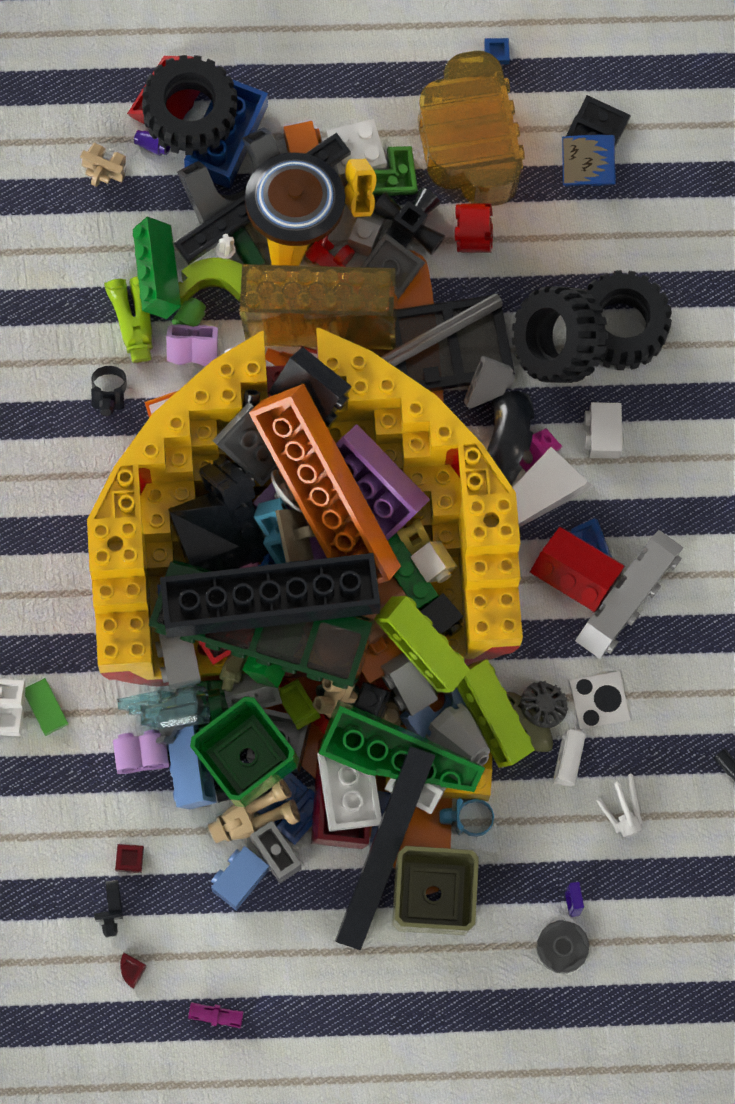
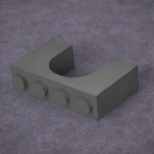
M264 127L242 138L253 164V172L266 160L280 155L272 133ZM200 161L177 171L200 224L245 195L246 187L240 192L231 195L218 193L206 166Z

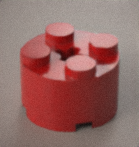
M456 204L455 215L458 227H455V242H457V252L492 253L493 224L490 216H493L492 204Z

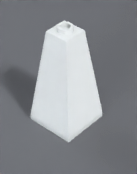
M552 447L512 487L516 492L519 528L589 491L593 487Z

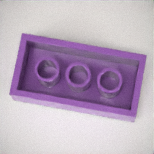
M356 424L336 445L388 541L430 499Z

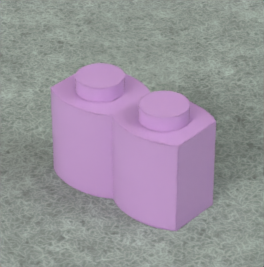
M181 324L168 326L166 336L167 361L178 365L194 362L207 366L218 357L217 327L206 325L192 327Z
M159 730L145 731L142 736L124 733L118 735V739L113 740L117 774L169 767L167 745L156 743L157 738L161 736Z

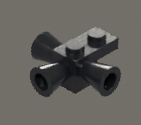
M421 188L414 203L412 204L408 201L403 208L387 192L383 193L375 204L373 213L393 221L386 233L406 248L416 238L428 253L433 255L446 236L425 226L427 214L440 205L438 197L428 189Z

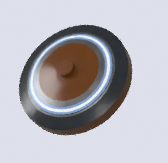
M285 153L266 160L253 172L246 186L245 206L251 223L264 237L282 245L303 246L322 240L337 227L344 213L345 190L337 172L322 159L304 153Z

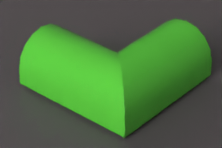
M412 146L388 147L389 169L374 170L377 182L372 193L373 196H382L385 192L390 196L417 194L418 188Z

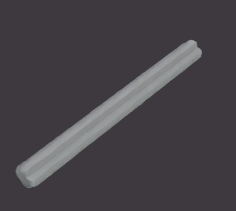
M493 294L383 355L381 358L396 366L502 307V299L498 294Z

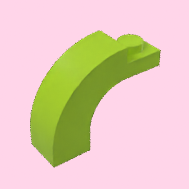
M207 258L188 265L181 271L183 283L181 281L178 282L181 306L184 301H188L195 293L206 287L223 288L230 292L240 303L259 288V278L252 271L236 261L223 258Z

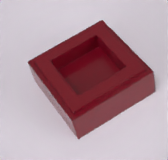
M117 844L115 871L142 873L144 846Z

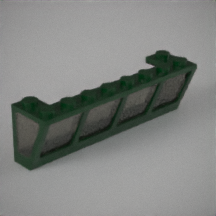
M174 560L170 562L165 577L212 571ZM160 590L148 626L154 627L156 633L166 635L162 593ZM355 616L180 637V640L189 643H195L196 640L206 643L205 647L212 650L220 651L221 648L231 650L230 654L235 657L246 658V655L256 658V662L259 664L271 666L274 663L281 665V670L296 674L297 671L307 673V678L322 681L324 678L333 681L332 685L335 687L348 689V686L353 687L359 680L375 620L365 616Z

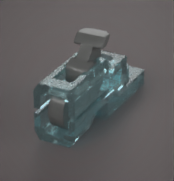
M193 685L176 689L175 693L158 690L117 699L119 710L129 711V715H140L141 726L159 727L161 736L157 738V744H172L176 739L174 736L178 730L209 723L210 720L209 707H203V705L209 704L208 692L206 687Z

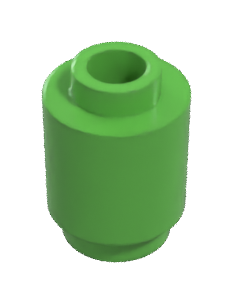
M190 297L188 301L183 302L172 319V324L198 326L205 316L206 306L198 299Z

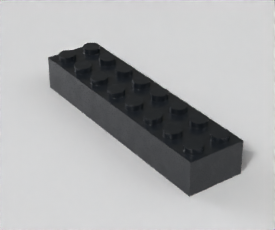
M374 553L160 577L167 638L380 614V597Z

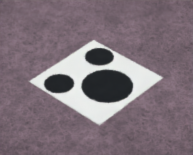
M620 671L570 680L580 729L630 720Z

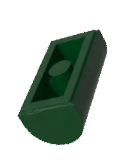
M245 227L230 236L234 238L235 251L245 267L256 276L268 271L265 259Z

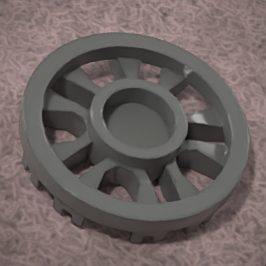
M546 681L530 684L524 690L520 699L521 710L527 720L542 728H552L560 724L568 711L567 697H565V693L562 694L561 688H558L556 684L555 686L548 684ZM545 689H548L552 692L548 694ZM529 691H532L536 697H533L527 693ZM556 702H561L562 707L558 706ZM533 708L537 714L532 716L528 710ZM540 715L543 716V722L539 721ZM548 715H552L556 721L550 722Z

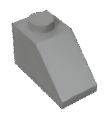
M375 213L368 217H357L348 239V245L355 253L368 257L377 245L387 219Z
M482 355L464 398L466 407L473 408L503 395L506 388L510 389L513 384L515 375L509 365Z

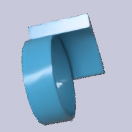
M459 797L456 803V811H452V808L439 811V822L446 825H452V822H456V833L458 835L464 832L469 836H483L490 830L494 821L493 809L488 803L480 799L468 800L463 804L464 801ZM469 803H482L491 812L492 823L484 832L471 833L464 829L460 822V811Z

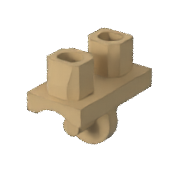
M93 143L88 151L83 150L80 155L82 166L87 168L85 175L92 177L91 185L97 187L101 181L108 184L110 179L122 183L125 178L126 156L114 152L110 161L103 158L106 152L105 148Z
M323 679V688L326 690L324 696L315 697L312 705L318 713L326 714L330 719L338 700L345 703L356 702L358 695L353 691L354 686L342 689L333 686V681Z

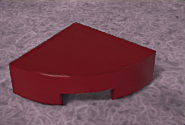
M123 953L120 961L121 974L128 986L134 989L147 965Z

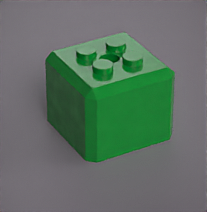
M243 697L191 737L190 747L233 804L238 807H246L298 767L299 757L253 697ZM246 749L255 752V759L251 763H243L241 761V753Z

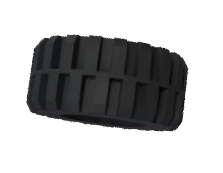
M180 55L179 60L175 61L174 58L166 60V66L164 67L159 64L154 69V75L150 74L147 78L146 86L143 89L142 109L144 123L149 128V134L153 139L158 138L160 146L163 148L170 146L171 152L177 154L179 150L185 151V155H193V151H199V154L207 153L208 147L211 146L212 149L220 146V139L225 141L230 134V130L235 125L237 92L234 89L232 78L230 76L226 77V70L222 66L216 68L215 61L211 59L203 61L201 60L202 56L194 55V59L187 58V55ZM193 89L207 95L213 102V109L206 117L200 120L184 121L176 118L168 111L166 102L178 91Z
M622 270L614 271L613 276L605 273L600 275L599 281L594 279L589 283L588 289H585L587 294H591L596 299L595 304H599L602 310L616 303L628 304L636 308L643 315L646 322L644 331L634 337L623 338L608 332V339H605L607 348L605 353L601 355L603 367L610 368V365L617 366V370H624L625 366H630L631 370L639 368L641 362L644 365L651 362L652 357L657 356L662 346L665 345L672 322L670 319L672 314L671 306L667 305L669 299L666 293L660 294L661 287L656 282L651 284L649 282L650 277L644 274L642 277L635 276V271L630 270L628 274H622Z
M546 286L530 293L529 298L524 299L521 303L522 308L518 309L515 314L516 322L512 324V331H514L512 345H515L516 348L514 351L516 358L521 360L519 364L524 371H528L529 376L546 383H572L583 380L594 372V367H598L602 360L601 355L605 353L607 348L605 339H608V331H605L607 321L605 317H602L601 313L603 310L599 304H595L596 299L591 294H587L585 290L580 288ZM561 315L566 326V342L563 350L558 354L553 342V329L556 320Z

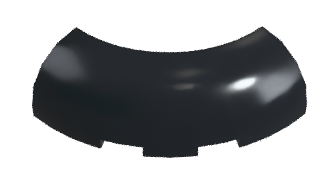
M520 391L505 392L492 401L495 424L487 451L510 485L513 484L522 469L519 463L524 451H529L533 432L530 431L531 419L534 418L532 401L528 394Z

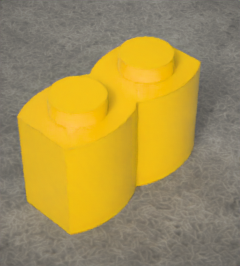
M349 159L345 168V177L348 182L344 189L345 204L353 217L371 216L375 208V199L372 194L377 182L375 171L366 159Z

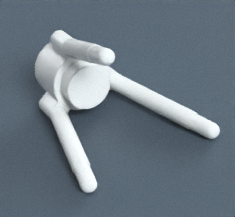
M631 773L628 775L634 814L629 811L619 782L615 783V787L624 811V815L618 817L619 823L602 799H597V803L614 826L616 834L622 833L623 838L643 831L641 827L643 821L640 816L634 777Z

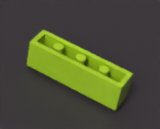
M392 596L374 620L437 692H453L470 671L469 667L464 663V658L450 647L449 641L445 636L436 631L432 626V621L417 609V604L413 599L408 596Z
M488 659L473 662L468 666L470 671L459 683L457 689L477 722L497 766L502 768L514 765L535 751L531 744V738L520 723L519 715L508 700L507 692L501 686L495 675V669Z

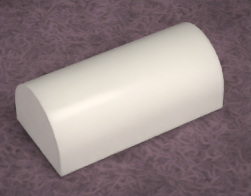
M569 729L563 734L553 778L555 784L575 786L586 736L584 733Z

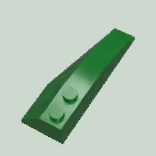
M338 700L327 724L318 752L322 756L364 774L397 779L409 745L435 753V758L425 784L440 785L441 787L475 792L485 770V767L433 741Z

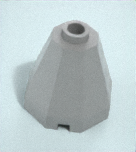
M462 703L457 704L458 709H454L452 706L446 708L430 723L428 729L432 733L430 737L426 734L425 738L483 766L489 759L490 749L473 715Z

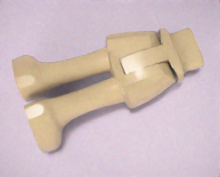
M281 779L272 786V789L267 794L255 799L246 807L232 805L222 815L217 817V821L208 824L215 843L224 840L229 842L249 838L252 833L271 821L286 819L290 824L298 823L300 821V814L294 800H290L278 808L254 817V813L292 796L286 782Z

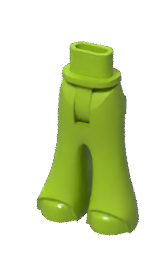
M136 276L129 280L135 317L132 316L126 279H114L104 283L106 293L113 304L118 318L123 342L127 348L126 351L131 354L132 363L150 361L152 359L150 350L153 349L150 313L142 311L138 277Z

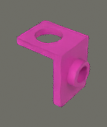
M545 428L533 434L529 449L533 456L532 462L527 463L522 457L519 465L527 473L550 447L558 451L562 445Z

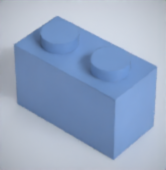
M245 846L241 851L235 850L228 859L230 865L225 871L220 869L211 880L213 883L211 887L212 892L236 911L270 870L267 863Z

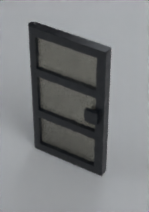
M492 295L337 319V325L341 338L364 347L382 357ZM502 307L394 367L431 392L470 386L482 355L509 365L514 371Z

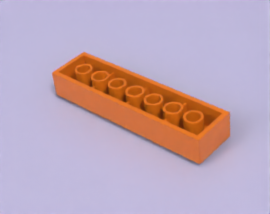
M301 384L261 400L249 414L326 557L333 558L374 553L378 584L389 581L401 565L305 385Z

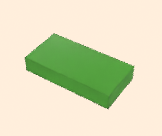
M46 678L25 688V697L45 736L68 725Z

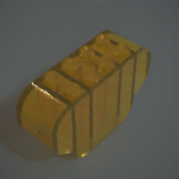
M484 51L464 52L455 55L448 61L444 69V79L429 83L420 95L418 129L427 172L436 185L445 189L461 188L462 194L470 203H491L492 206H496L510 201L515 196L519 186L521 169H523L522 160L525 159L523 145L518 144L517 137H520L518 122L514 123L513 115H515L514 102L508 98V92H510L509 79L504 78L501 64L490 53Z

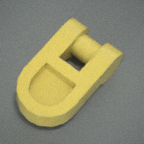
M419 518L412 521V525L406 528L402 527L397 531L401 541L411 555L428 542H431ZM417 533L419 534L420 537L416 538L413 541L409 540V537Z

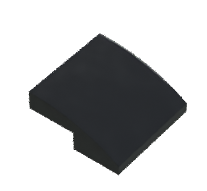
M586 95L566 136L614 135L616 147L631 115Z

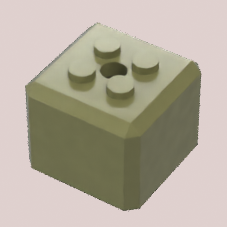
M405 846L399 851L395 867L392 925L400 932L463 936L467 934L476 923L479 857L473 850ZM429 887H437L441 892L440 899L430 901L426 897V890Z

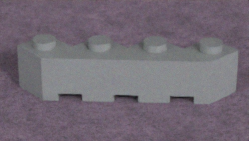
M658 530L644 546L641 554L637 559L635 558L623 574L616 587L614 586L604 599L597 612L588 620L575 641L599 659L606 652L611 654L619 643L616 638L627 624L632 626L639 617L640 613L637 610L648 596L653 598L661 587L658 584L661 577L669 568L674 570L682 559L678 555L684 547Z

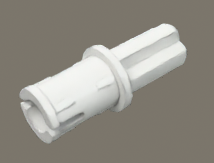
M223 234V238L219 239V243L216 246V258L232 260L235 254L233 237Z

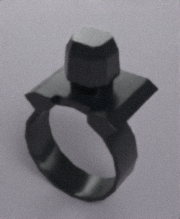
M115 366L98 368L91 377L92 407L99 409L101 415L110 416L114 410L124 409V392L127 388L126 374L122 369ZM109 374L117 375L124 381L119 388L110 392L101 391V388L94 384L98 377Z
M118 880L106 881L109 912L94 913L96 922L104 921V924L101 926L106 938L117 936L118 923H115V920L123 919Z

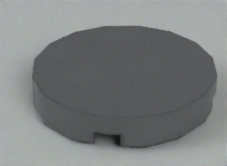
M558 920L550 923L541 931L537 940V954L547 969L555 973L567 974L576 971L585 963L589 954V940L579 925L569 921Z

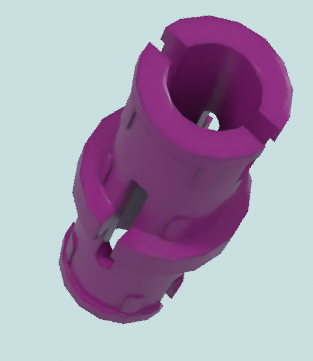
M191 1002L188 1019L209 1022L212 1026L219 1024L241 1029L244 1011L220 1008L221 1005L217 1004L214 1007Z

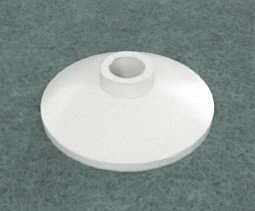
M273 470L271 472V480L276 490L274 494L275 499L281 498L285 505L287 504L302 513L286 481L279 475L278 470Z

